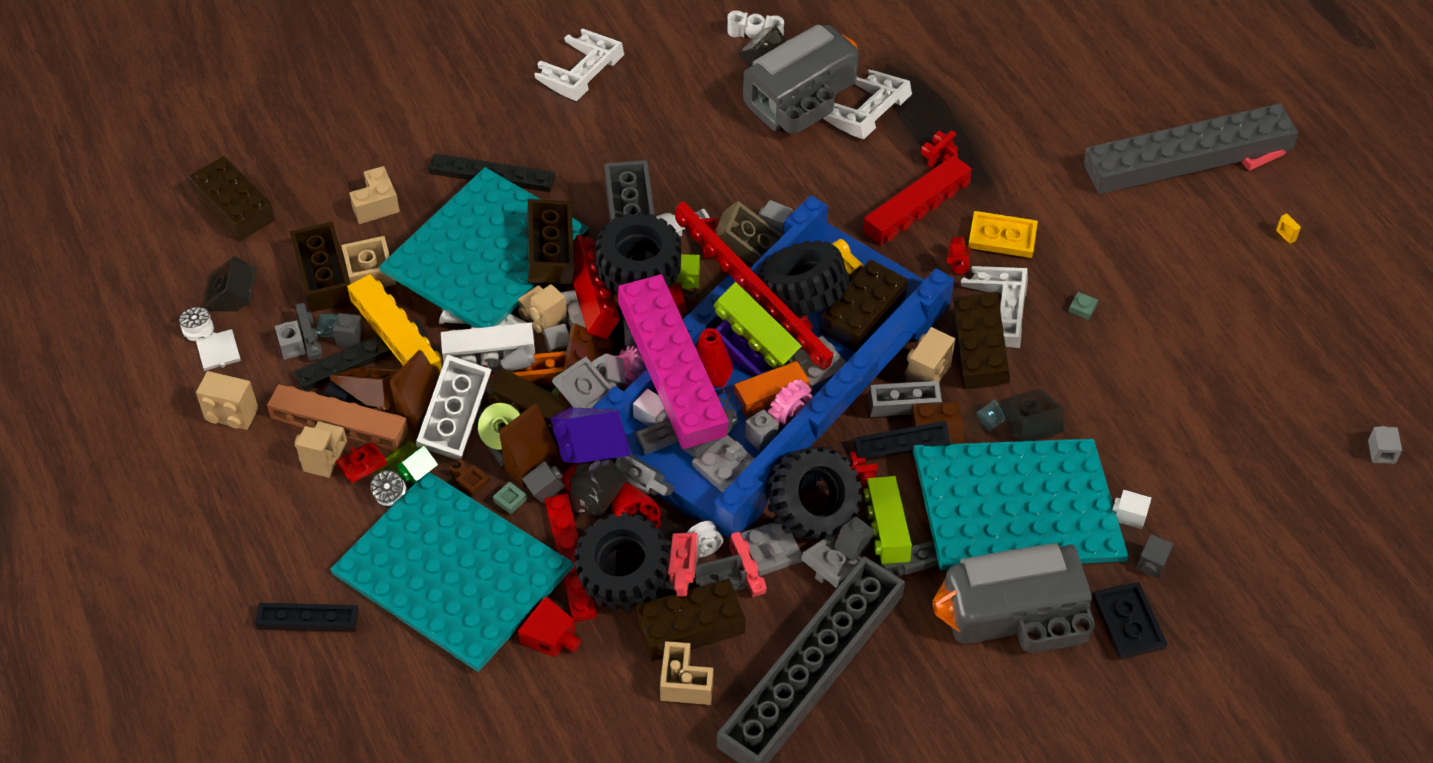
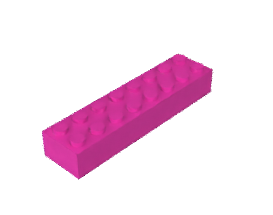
M662 274L620 285L618 289V304L682 450L727 437L728 418Z

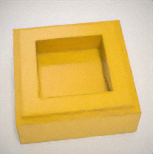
M1286 213L1281 216L1276 231L1291 244L1297 240L1301 226Z

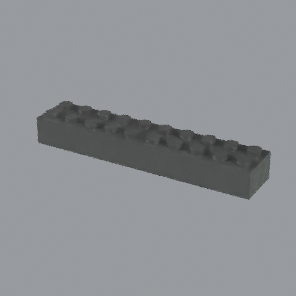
M1279 103L1087 147L1084 167L1098 194H1103L1241 162L1245 158L1254 159L1275 151L1293 150L1298 131L1282 104Z
M647 160L605 163V185L610 223H612L614 218L618 216L622 218L624 214L628 213L637 215V212H641L643 215H655ZM631 250L622 254L623 257L635 261L648 260L656 256L646 250ZM621 310L625 348L627 346L637 347Z
M864 556L717 733V748L738 763H769L901 600L905 581Z

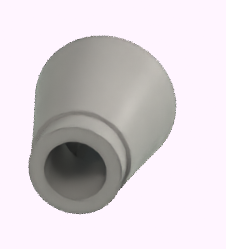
M529 345L524 348L521 346L500 360L503 368L510 372L532 367L531 364L536 362Z

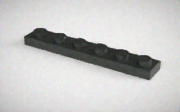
M435 153L428 167L429 174L472 180L486 167L520 188L551 192L555 180L554 171Z
M418 319L411 321L410 323L414 322L418 327L419 334L428 339L427 333ZM378 335L295 370L294 373L303 391H308L331 381L330 375L359 366H367L393 353Z

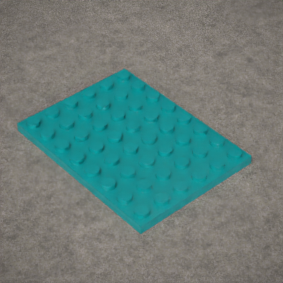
M485 167L380 265V271L474 328L497 326L519 305L518 299L539 285L536 282H528L526 239L528 199L539 198ZM572 218L574 241L577 235L585 237L589 233V227Z
M1094 439L964 443L937 447L914 445V459L940 571L949 570L952 566L960 564L961 559L1050 543H1057L1058 546L1073 544L1076 547L1081 564L1126 562L1129 557L1116 512L1112 511L1113 502Z
M428 472L331 568V572L368 599L479 672L532 614L544 597H547L572 570L573 562Z

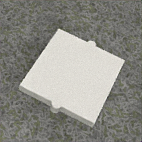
M232 329L220 333L213 332L207 338L201 337L199 341H196L204 371L217 367L224 368L225 365L241 361Z

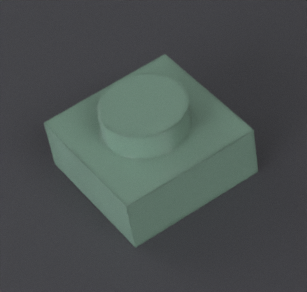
M1078 292L1070 305L1069 313L1089 320L1098 304V299Z
M508 482L493 496V501L510 515L527 500V495L511 482Z

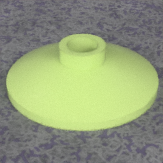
M495 403L487 407L482 412L478 422V432L482 441L490 448L502 450L499 434L501 424L505 423L507 425L520 415L519 412L506 403Z

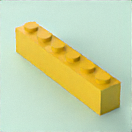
M369 274L347 286L350 301L403 366L418 350H421L437 376L440 375L442 370L441 363H443L440 353L433 351L429 340L419 334L416 324L409 322L405 311L396 306L393 296L386 294L379 280L376 281Z

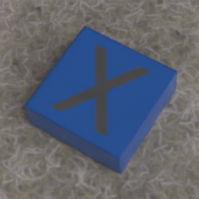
M734 391L717 395L724 412L730 408L736 411V414L742 413V407Z

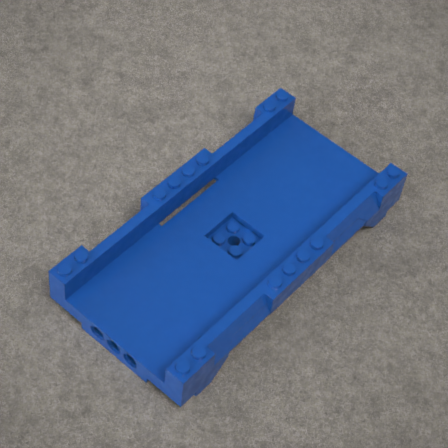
M809 196L785 220L784 235L750 268L759 278V272L764 262L770 259L772 254L780 252V249L784 247L788 248L795 243L800 244L804 241L814 242L815 240H820L823 243L826 241L832 244L839 239H843L848 244L850 253L863 265L871 259L907 278L906 296L857 352L820 333L821 315L828 307L823 308L818 313L813 312L807 315L808 320L812 324L810 331L817 338L823 336L830 342L846 363L826 384L810 392L812 399L786 426L779 427L778 435L761 452L745 438V421L749 418H746L743 412L736 414L738 423L727 435L734 441L739 442L743 449L755 459L723 493L692 466V460L695 457L680 449L679 442L644 455L635 437V433L648 426L634 418L633 403L647 389L658 395L647 369L624 392L614 386L592 407L593 409L619 410L631 455L660 471L661 474L665 475L664 481L675 487L672 495L663 496L658 493L657 496L694 521L697 518L703 522L712 521L716 525V530L729 539L732 533L741 532L743 529L748 530L762 515L770 498H766V491L770 490L767 480L768 477L774 476L771 472L774 465L780 464L779 460L782 457L789 455L793 451L808 448L817 441L909 340H919L921 335L927 334L931 327L935 328L938 319L951 305L954 278L937 268L925 280L828 224V205L813 196ZM730 274L683 319L694 346L702 331L708 328L715 329L722 322L723 319L716 314L713 305L735 283L734 278ZM732 363L733 373L726 386L723 388H713L717 395L734 391V384L754 376Z

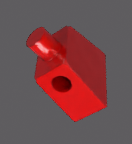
M544 597L518 630L519 644L552 657H556L564 647L574 653L581 644V639L574 636L575 623L573 618L547 597Z

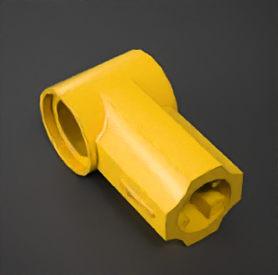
M839 239L832 244L841 252L850 280L858 274L864 265L850 253L848 244L843 239Z

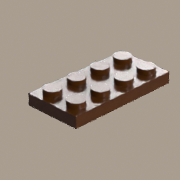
M575 323L570 329L563 371L584 357H587L592 362L604 354L612 355L614 340L610 338L604 339L587 333L585 327ZM559 391V397L567 400L565 396Z

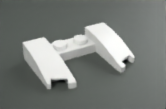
M581 29L582 36L575 39L567 35L565 42L587 56L571 71L539 61L538 68L542 69L541 74L535 73V78L557 93L578 101L589 90L587 83L607 64L610 66L615 65L624 56L622 42Z
M869 69L867 70L868 78L861 79L857 77L854 84L873 94V96L857 110L834 103L833 112L823 119L853 136L865 139L876 128L875 121L894 103L901 105L912 95L910 81Z
M972 266L971 271L974 273V276L970 280L963 277L961 286L1002 294L1000 310L1005 346L1020 348L1024 300L1028 283L1027 268Z

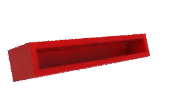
M953 155L864 217L863 232L880 246L887 241L893 240L897 234L907 230L915 221L921 220L932 209H937L946 199H951L956 192L966 188L971 182L972 168Z
M577 235L573 241L574 272L572 281L587 333L607 339L620 320L611 289L605 285V282L601 281L599 272L596 269V241L590 237Z

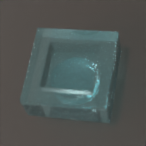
M320 314L316 329L317 337H334L333 328L338 315Z
M993 400L976 412L988 431H991L1008 419L996 400Z

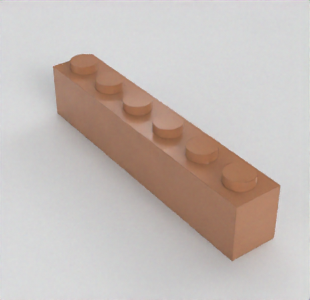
M278 384L267 404L270 418L303 428L305 426L315 428L318 421L343 427L348 440L363 444L373 443L378 448L397 453L409 432L407 419L399 414H390L377 410V408L371 409L360 406L357 403L344 402L335 397H325L312 391L306 392L293 386Z

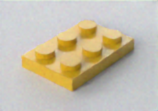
M974 211L968 247L1032 258L1038 221Z

